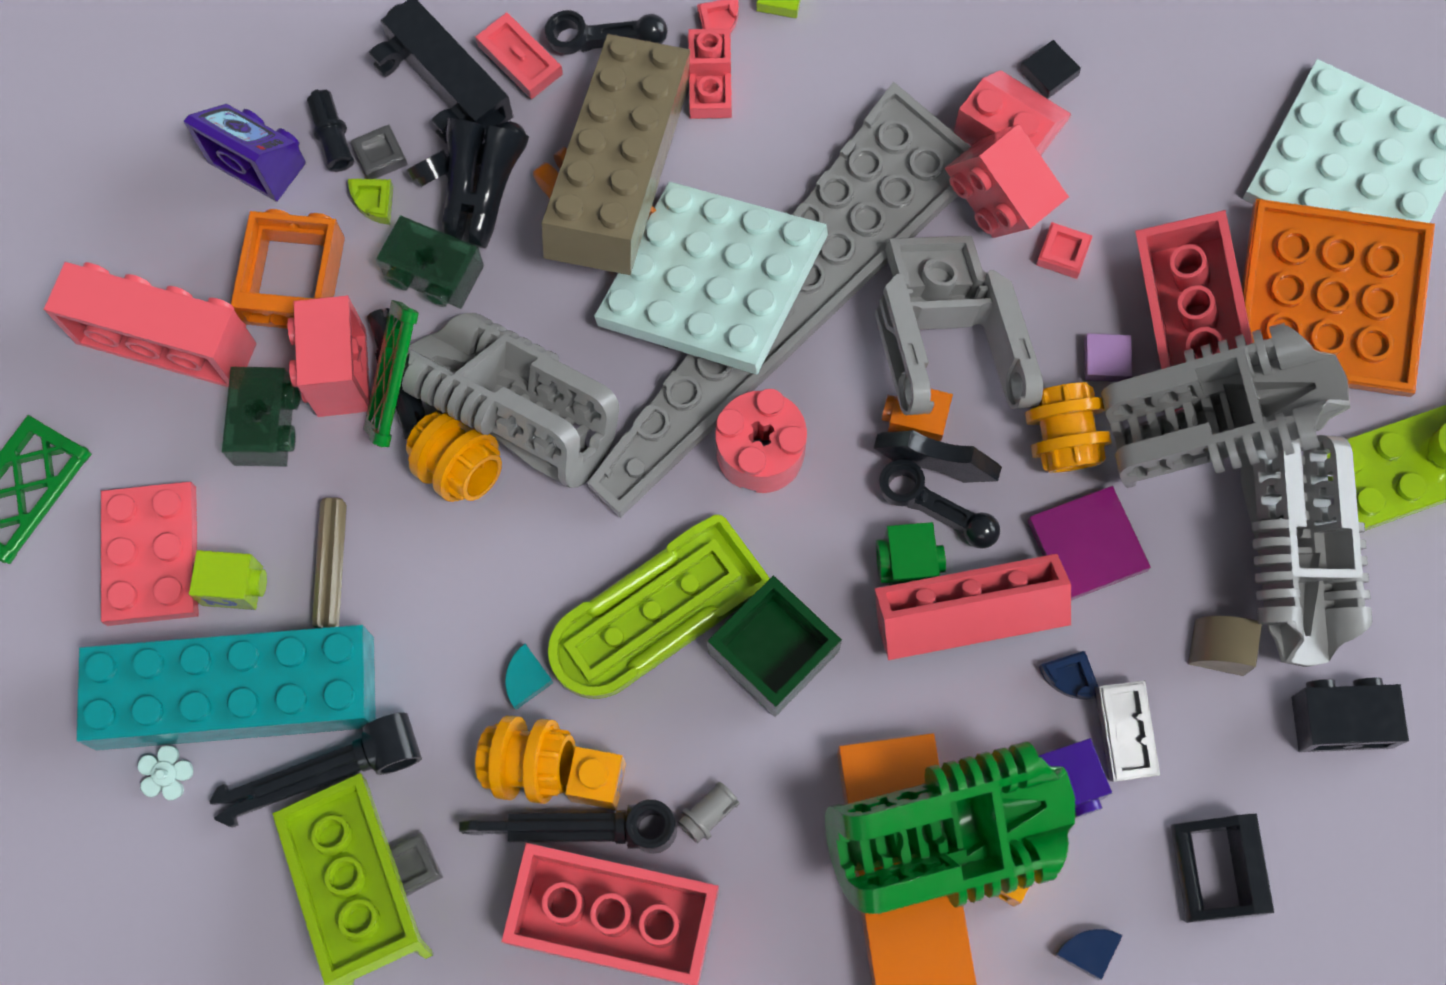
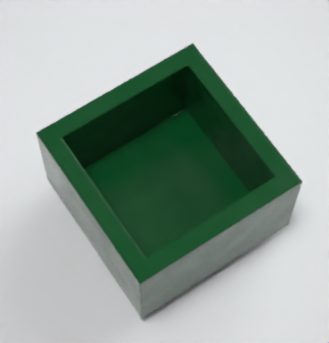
M774 575L707 641L708 654L774 717L839 653L842 639Z

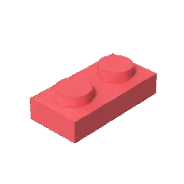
M508 12L475 36L477 46L531 100L563 75L562 66Z

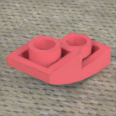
M689 29L690 119L732 118L730 29Z

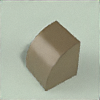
M1206 616L1196 619L1188 665L1245 676L1256 667L1262 625L1258 624L1257 620L1233 616Z

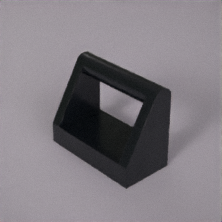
M1257 813L1170 825L1186 923L1259 917L1275 913ZM1227 831L1240 906L1204 910L1192 834Z

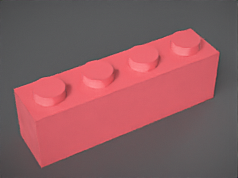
M1058 554L875 588L878 629L888 660L1071 625V583Z

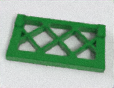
M391 300L363 429L370 437L369 440L378 447H390L392 438L390 431L413 327L414 324H417L419 312L411 309L403 302Z
M27 415L0 451V479L9 467L13 466L15 480L14 487L0 490V498L16 495L19 512L18 516L0 520V528L20 524L6 545L0 543V561L2 563L11 564L28 538L83 464L92 455L86 447L78 445L30 415ZM34 435L41 438L43 450L20 455ZM63 453L71 456L60 473L54 476L52 456ZM44 458L46 479L23 484L21 464ZM48 487L31 512L27 513L25 492Z

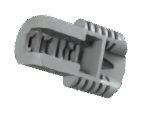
M477 313L458 315L449 320L440 331L430 334L409 346L402 382L403 390L406 393L421 399L430 406H434L443 413H448L455 420H461L463 424L470 428H475L476 431L483 435H493L534 469L569 488H578L591 478L606 457L613 442L618 422L619 402L617 397L605 385L559 362V357L556 353L545 350L544 347L532 343L531 340L525 337H519L517 333L506 330L504 326L493 323L492 320ZM576 423L581 426L575 429L573 425ZM590 429L597 433L590 438L589 447L585 445V437Z
M1280 323L1269 327L1272 336L1270 339L1264 340L1259 329L1252 331L1255 343L1247 345L1244 335L1235 336L1237 348L1230 350L1227 339L1218 341L1220 353L1213 354L1210 344L1201 346L1203 358L1196 359L1194 350L1189 349L1184 351L1185 363L1108 385L1102 390L1101 397L1105 415L1110 423L1116 442L1117 451L1115 459L1121 481L1126 488L1136 486L1137 481L1212 462L1214 470L1218 474L1225 472L1224 458H1230L1233 469L1242 467L1240 454L1247 453L1251 465L1260 463L1258 449L1265 448L1268 460L1277 458L1274 445L1281 443L1286 455L1294 454L1292 440L1296 439L1301 440L1304 451L1320 447L1315 431L1321 430L1329 419L1351 408L1348 379L1337 356L1332 353L1315 350L1298 332L1289 326H1285V323ZM1165 411V415L1157 417L1156 413ZM1147 416V421L1139 423L1138 417ZM1128 420L1130 427L1124 429L1122 421Z
M1317 435L1320 447L1305 451L1300 439L1292 440L1295 453L1290 455L1285 454L1282 443L1274 445L1277 458L1268 460L1265 448L1258 449L1260 463L1252 465L1247 453L1240 454L1242 467H1240L1242 489L1251 521V531L1255 537L1252 540L1253 549L1258 550L1259 556L1253 557L1254 566L1261 567V573L1255 574V583L1262 584L1263 590L1256 591V600L1264 602V607L1257 609L1258 624L1267 625L1270 635L1275 639L1282 663L1302 667L1327 663L1343 643L1363 634L1373 622L1371 607H1365V600L1371 599L1370 590H1364L1363 583L1369 582V573L1362 572V567L1368 565L1367 556H1361V550L1367 548L1366 540L1360 539L1359 533L1365 532V523L1358 522L1352 447L1348 440L1342 436ZM1328 476H1333V481H1328ZM1331 499H1334V504H1330Z

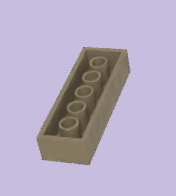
M607 34L542 220L543 258L631 275L689 87L690 49Z

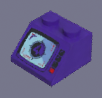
M226 103L189 114L183 121L209 164L278 202L306 164L298 147L300 143L291 133L282 128H278L277 131L269 128L258 115L248 109H243L241 112Z

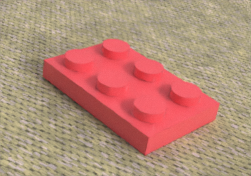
M192 482L101 491V622L106 626L199 617L198 602L189 596L197 550L196 486Z

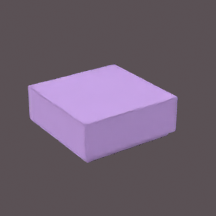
M1087 334L1084 339L1085 380L1118 382L1132 378L1131 335Z

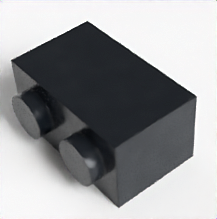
M1372 677L1354 680L1353 686L1336 687L1335 680L1321 679L1307 682L1306 688L1291 697L1299 752L1393 749L1409 741L1401 684L1383 685L1382 678Z

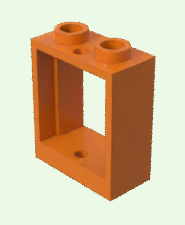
M268 209L265 212L250 211L231 305L235 308L234 311L246 325L288 329V319L294 318V301L334 297L345 237L336 219L321 213L299 216L290 215L278 209ZM270 241L324 246L314 298L259 293Z

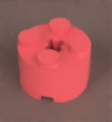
M775 389L752 391L733 399L719 414L715 432L717 461L722 473L732 484L740 488L756 490L757 493H770L784 488L796 478L805 457L807 428L802 413L792 401ZM760 438L762 441L768 440L769 444L763 446L760 441L753 442V440Z

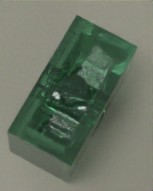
M401 215L376 258L385 281L393 287L403 291L412 288L423 293V296L435 305L446 307L447 304H450L459 309H462L484 267L478 247Z
M231 367L222 453L234 466L287 467L288 452H293L296 445V431L291 422L293 410L299 408L300 390L298 387L292 386L290 375L284 367Z

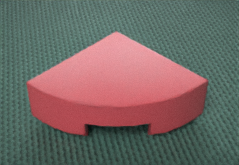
M718 0L697 4L701 29H730L731 33L738 20V0Z

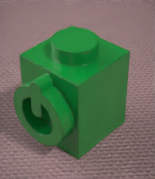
M933 522L887 526L884 539L876 540V562L880 583H889L890 586L940 576V573L946 572L945 549L943 545H936Z

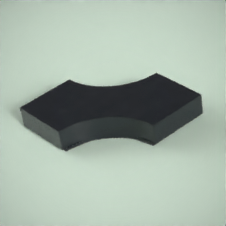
M914 430L881 432V434H877L873 447L892 461L899 459L910 460L920 468L949 475L963 483L996 482L999 480L1002 469L999 463L974 446L940 442L925 437Z

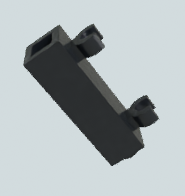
M407 0L403 4L395 5L381 19L388 42H381L369 51L370 56L376 61L373 63L374 67L384 77L392 74L403 60L414 69L450 108L442 110L432 119V122L438 128L435 130L436 134L446 144L448 118L475 122L485 127L487 125L498 127L501 123L508 122L514 117L509 96L418 0Z

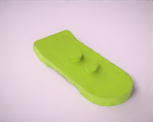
M713 515L678 536L667 545V548L588 602H583L567 613L557 623L550 636L548 657L552 671L559 682L577 696L588 699H602L618 694L741 608L769 580V576L727 519L722 515Z

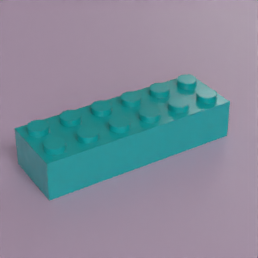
M364 625L79 647L76 741L96 751L362 729L367 723L376 719L374 637Z

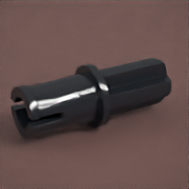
M327 89L313 90L307 101L315 123L313 134L315 139L321 143L327 161V168L332 172L347 170L354 165V159L351 156L345 137L347 131L346 124L339 119L331 92Z

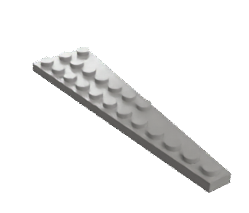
M893 81L864 119L860 130L852 140H848L828 171L825 170L816 182L815 189L804 203H800L792 214L826 224L828 236L758 375L688 354L677 370H673L665 380L663 388L651 404L645 406L634 421L631 430L623 435L587 482L589 489L620 518L716 427L719 414L733 399L744 393L754 391L888 263L885 249L890 238H914L958 196L951 187V177L944 168L969 149L970 146Z

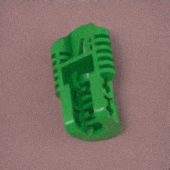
M1025 741L1010 745L1008 749L1004 747L994 749L992 755L989 752H982L977 754L975 759L972 756L960 758L958 763L953 760L944 762L942 768L939 765L929 766L925 769V784L846 805L836 804L828 806L825 812L827 846L837 880L844 895L858 911L867 914H879L942 896H947L953 907L957 908L966 905L967 899L972 903L982 901L984 894L986 897L992 898L999 896L1001 890L1004 893L1016 891L1018 886L1022 889L1031 887L1034 881L1042 884L1055 880L1057 874L1062 870L1068 854V832L1075 824V795L1065 768L1062 766H1049L1041 757H1038L1033 745ZM876 867H883V869L874 870ZM864 870V875L856 877L855 871Z

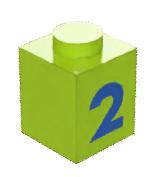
M196 550L189 596L202 606L256 610L258 597L264 596L267 586V573L263 569V565L252 554Z

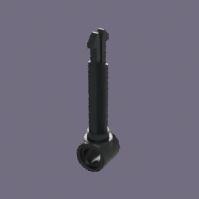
M394 713L367 723L362 728V738L352 741V744L232 790H229L226 784L218 786L210 800L211 805L233 803L255 795V797L230 806L214 817V820L233 828L239 825L237 817L361 770L365 772L373 769L377 775H384L415 765L422 760V756L408 713Z
M648 799L636 805H628L627 812L626 810H616V812L508 813V821L459 822V832L468 835L508 834V842H616V844H626L627 841L628 849H640L646 853L656 854L667 850L673 844L677 836V823L672 811L666 804L658 800ZM649 815H658L665 820L664 832L655 839L644 838L639 832L641 821Z

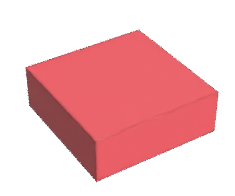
M1051 222L1036 265L1077 279L1093 236Z

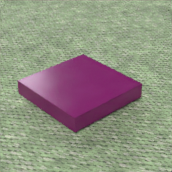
M1113 486L1035 514L1027 520L1042 555L1058 554L1071 583V600L1148 572L1151 568Z

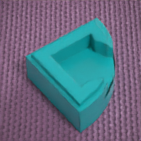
M526 643L516 651L508 665L505 679L507 695L515 710L554 683Z

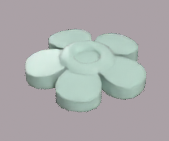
M163 746L159 749L157 757L146 755L140 759L138 763L139 772L143 775H151V777L144 779L140 785L144 795L155 797L162 791L163 796L167 800H175L181 797L184 792V786L180 781L188 780L193 776V766L186 760L177 762L179 751L176 747Z

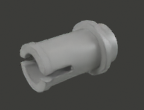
M717 782L715 787L691 810L685 808L682 811L684 817L678 821V824L696 843L703 838L708 840L711 837L710 831L740 803L723 783Z

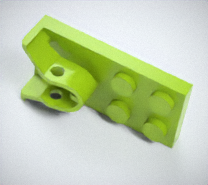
M1446 405L1347 439L1353 452L1358 522L1365 523V531L1446 503ZM1328 476V481H1333V476Z
M361 773L272 813L325 985H353L355 979L413 952L424 959L433 956L432 949L420 937L368 782Z

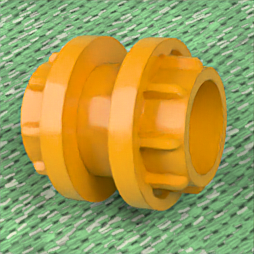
M1077 382L1044 388L1039 406L1025 412L1027 425H1040L1042 441L1034 443L1030 447L1032 457L1041 458L1042 467L1048 473H1061L1101 465L1106 460L1104 447L1112 444L1109 431H1096L1094 415L1104 412L1102 398L1095 397L1094 389L1091 385H1088L1086 382Z
M436 411L428 414L415 425L407 439L406 451L409 455L408 461L411 473L423 483H433L434 491L446 501L456 502L464 499L474 501L479 499L493 487L501 473L502 460L497 439L491 434L483 435L479 433L475 428H470L463 424L461 420H455L450 417L448 413L442 414Z
M506 715L498 724L487 726L479 738L475 757L477 779L483 788L491 789L493 796L497 799L513 800L519 794L521 788H524L529 802L546 804L552 796H558L560 793L566 792L575 750L574 738L568 730H561L555 720L538 719L531 731H528L526 722L522 717Z

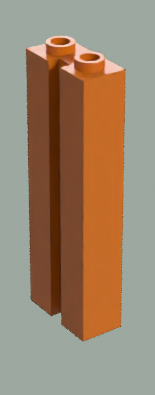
M934 733L839 746L837 751L845 805L925 784V769L933 765L940 766ZM882 866L874 868L875 871L883 869ZM864 870L855 871L856 877L865 874ZM942 896L879 914L861 912L872 985H977L964 906L953 907L948 897Z

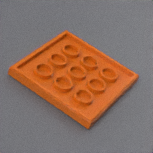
M1256 199L1253 203L1242 283V292L1253 343L1255 342L1252 331L1260 329L1263 339L1266 340L1272 338L1270 326L1285 323V326L1291 327L1304 337L1315 350L1332 353L1337 356L1347 376L1349 388L1406 397L1413 396L1416 392L1435 224Z

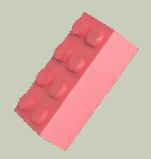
M1226 210L1135 231L1161 369L1185 363L1184 351L1189 349L1194 350L1196 359L1203 358L1201 350L1203 345L1210 344L1213 354L1220 353L1218 341L1227 339L1230 350L1237 348L1235 336L1244 335L1247 345L1253 343Z
M64 262L43 309L78 345L238 390L257 344L247 330L246 324L240 320L234 311L235 308L226 301L212 297L208 301L196 299L189 292L175 286H167L166 290L151 286L147 280L132 274H126L124 278L111 275L105 268L89 262H85L83 266Z
M526 843L501 942L514 947L681 985H699L717 904L719 886Z

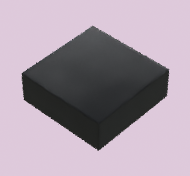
M1052 40L1022 62L1020 71L1048 99L1077 78L1081 67Z

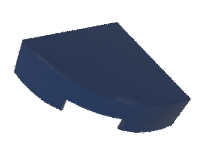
M1085 651L1049 661L1039 666L1044 679L1061 694L1082 700L1096 698L1095 687H1098Z
M1105 929L1084 931L1064 942L1056 952L1055 957L1097 980H1102L1123 935Z

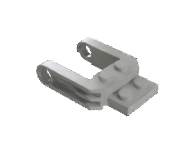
M972 236L890 238L885 251L893 278L884 288V295L880 298V305L875 311V317L903 414H930L934 407V401H930L931 388L926 370L929 362L920 330L965 328L976 324H981L984 327L1009 407L1012 409L1038 407L1043 395L1042 374L1012 281L995 270H989L987 273L982 270Z

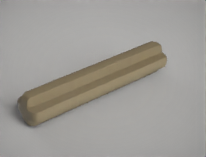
M323 498L320 501L312 625L314 628L339 627L347 508L346 503L341 498Z

